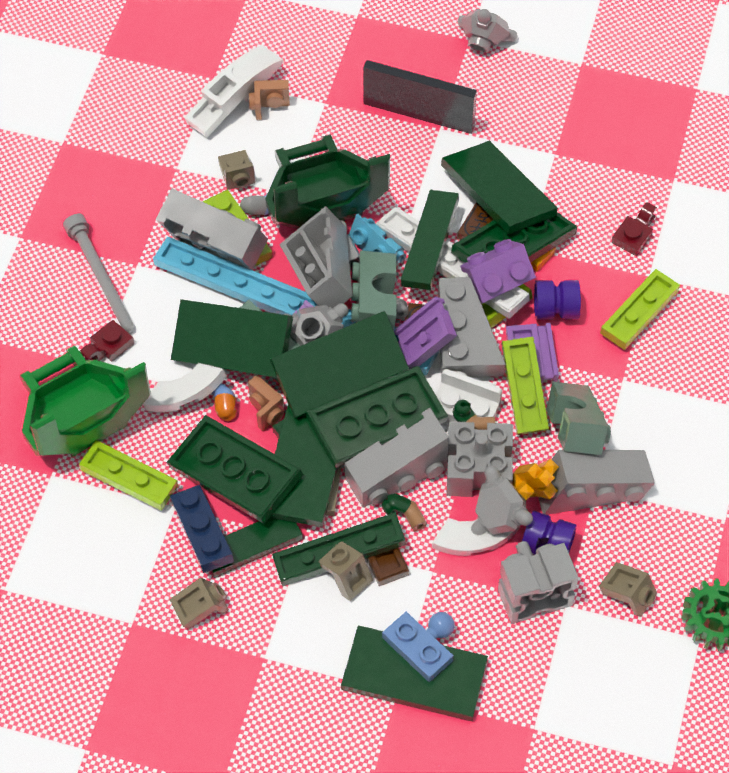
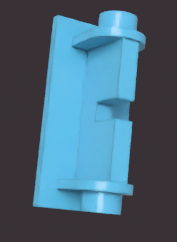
M356 214L348 234L353 242L362 251L396 254V262L401 263L406 257L404 248L399 246L391 237L385 239L386 233L375 224L372 218H362L359 214Z

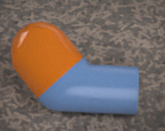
M221 383L211 393L214 395L215 412L223 421H231L237 414L235 394L230 388Z

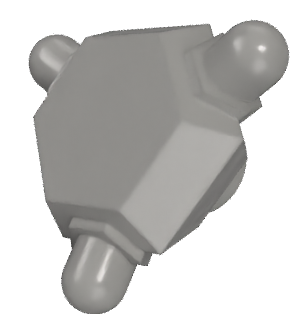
M487 9L470 11L466 15L459 16L457 20L458 25L464 29L465 36L469 38L467 45L480 52H489L491 46H495L500 42H514L518 38L517 32L509 29L507 21L499 15L489 12Z
M342 303L333 308L325 304L299 309L293 315H283L293 316L290 337L301 346L344 327L342 318L348 314V307Z
M488 466L484 471L486 480L480 489L475 509L478 520L471 526L472 533L482 535L487 531L495 535L517 530L518 526L530 525L533 521V516L526 509V500L507 478L504 479L500 476L499 470L495 466Z

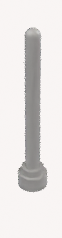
M81 213L69 216L63 222L67 235L73 238V240L78 241L119 324L128 333H131L134 330V324L88 237L90 226L85 216Z

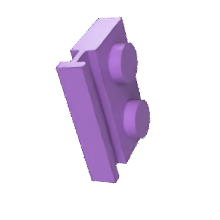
M435 296L394 330V334L399 337L398 343L409 369L422 365L457 336L449 312L444 309L443 304L445 301L442 298Z
M546 323L544 326H537V324L506 326V340L534 337L541 383H544V380L552 379L554 382L558 381L559 373L551 323Z

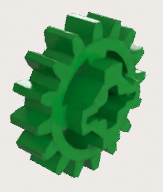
M715 578L713 586H709L703 580L699 589L692 587L689 597H685L683 603L685 609L682 611L681 619L688 620L684 627L685 631L694 630L695 633L692 639L694 642L702 638L705 640L704 648L708 649L711 643H715L718 651H722L724 643H727L729 646V581L725 586H721L719 579ZM700 602H703L700 613H697V606Z

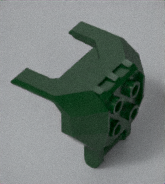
M331 134L321 136V140L284 150V148L276 149L274 154L279 169L265 201L274 224L299 229L325 206L339 220L353 219L356 214L363 216V211L390 189V154L380 157L373 156L366 160L345 149H337ZM325 151V153H323V154H319V155H316V156H312V157H309V158H305V159L298 160V161H295V162L290 163L291 160H295V159H298V158H302V157H305V156H308V155H312V154H315V153H319V152Z

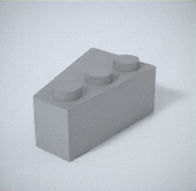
M171 188L155 219L174 239L250 270H253L268 241V238L260 230L261 226L249 219L243 221L225 210H219L174 188Z
M325 206L279 245L307 295L318 306L326 304L328 307L331 306L333 308L340 303L344 304L352 297L346 227Z
M439 278L438 297L444 299V309L448 310L457 334L453 340L440 349L441 374L444 369H449L451 371H461L468 377L503 376L506 364L471 278Z
M431 408L422 412L424 419L407 429L404 424L396 429L399 435L384 445L377 441L345 462V479L362 508L370 504H380L387 499L388 495L398 491H407L414 487L417 482L426 478H435L447 469L449 437Z
M558 450L552 460L559 468L553 474L555 479L551 482L558 492L550 500L538 497L542 513L550 515L628 501L635 502L644 498L655 482L645 450H603L602 455Z

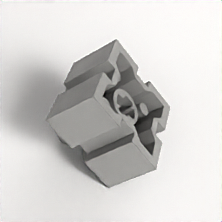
M449 422L446 496L472 497V491L480 490L482 484L485 483L484 471L488 466H495L499 470L500 476L504 479L507 478L512 484L513 424L487 423V430L474 429V422Z
M523 541L516 545L518 553L512 554L504 561H501V578L498 582V593L511 624L535 618L536 614L548 611V613L573 606L575 598L573 590L577 588L579 577L565 543L555 546L554 544L543 545L536 550V555H533L528 542Z

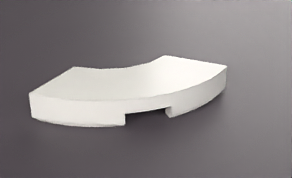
M198 363L191 372L181 378L171 381H158L148 399L143 403L146 411L158 413L180 410L184 404L195 399L200 401L207 397L223 382L227 375L222 368Z
M448 518L433 540L432 548L458 556H471V553L486 550L492 551L509 541L519 530L520 526H518L517 530L495 535L487 531L482 535H475L471 531V526L478 519L474 521H457Z

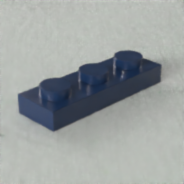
M197 485L170 495L172 506L203 574L234 562L232 552L201 486Z

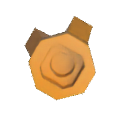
M551 458L538 465L531 463L519 466L513 472L512 485L525 500L529 497H542L550 500L558 492L551 482L555 479L553 474L559 466Z

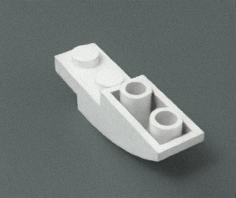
M263 44L241 55L218 73L201 90L203 97L184 117L186 123L208 138L242 100L249 101V93L254 92V81L268 80L284 63L283 58Z

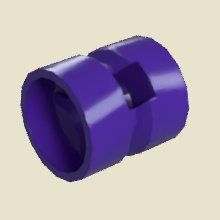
M535 280L534 313L536 320H553L556 314H559L565 320L580 318L581 294L579 280H564L558 286L552 280Z
M533 511L531 513L533 521L530 525L526 526L522 542H528L532 554L536 555V550L543 545L554 544L555 546L561 543H565L568 553H570L577 524L561 519L557 522H552L551 516Z

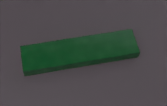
M429 190L401 277L402 287L431 291L459 203V193Z
M396 512L273 553L272 556L282 587L328 572L321 567L319 560L339 542H344L363 554L364 559L407 545Z

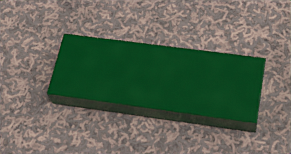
M269 518L265 524L258 521L224 536L232 552L234 562L211 570L214 578L303 540L297 523Z

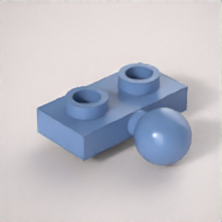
M405 611L382 632V638L428 682L432 681L453 661L454 655L437 640V638H447L453 633L455 628L452 616L446 612L433 614L428 621V628L425 629Z

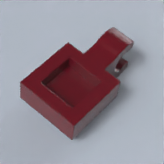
M646 202L636 219L627 216L612 236L611 243L637 257L652 237L653 229L648 226L655 219L653 213L657 207Z
M111 320L90 337L91 344L84 346L80 353L85 360L101 361L106 357L112 362L134 345V337L114 320Z

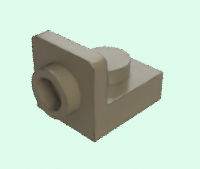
M246 150L218 156V164L228 190L244 188L255 184L254 166L249 161Z
M339 542L319 560L321 567L333 575L341 595L349 601L373 581L363 554L344 542Z
M618 562L614 564L599 585L603 595L628 603L634 615L640 617L647 607L652 605L657 594L649 573Z
M201 577L169 599L182 626L190 629L214 611L224 614L229 610L224 601L226 594L222 587L216 582L212 583Z

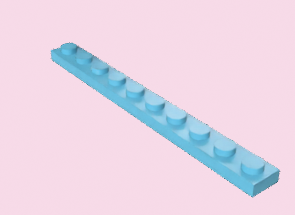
M168 236L153 257L154 265L243 302L250 300L256 307L270 313L292 315L296 310H299L305 300L314 307L318 306L305 291ZM348 309V314L342 318L344 327L356 323L350 321V309ZM439 351L419 366L425 376L428 374Z

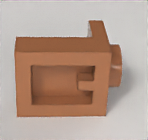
M288 79L254 81V92L249 93V109L255 110L256 120H262L261 107L278 108L290 106Z
M256 375L248 382L249 400L259 410L256 414L258 428L264 431L270 425L273 426L282 419L285 413L284 400L277 391Z

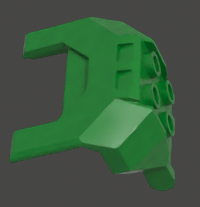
M73 345L66 349V353L32 372L26 371L20 374V379L29 392L22 428L23 437L36 456L70 454L71 457H74L91 447L95 441H102L127 427L128 421L151 394L146 363L142 362L133 368H123L97 360H85L78 348ZM71 364L74 365V367L70 370L51 379L50 381L42 384L41 386L38 385V382L46 379L47 377L57 373L58 371L66 368Z

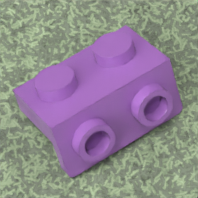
M511 239L496 243L492 251L487 253L479 252L467 258L468 262L460 265L461 271L467 273L471 278L481 303L536 278L524 244L511 241Z

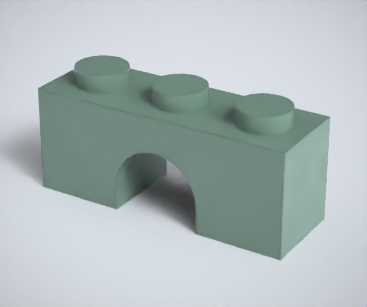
M360 250L359 262H353L351 280L357 281V283H352L351 301H356V304L352 303L350 321L359 322L385 311L394 331L397 316L396 295L393 294L396 280V254Z
M552 381L546 411L552 423L561 424L558 439L563 450L602 455L604 444H608L610 440L611 427L607 424L604 412L600 410L597 398L594 397L589 385Z

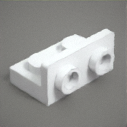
M444 369L441 374V384L435 395L448 415L447 420L457 422L453 417L452 411L455 403L459 400H467L471 404L470 408L478 417H495L501 405L502 389L492 382L479 381L468 377L461 371Z

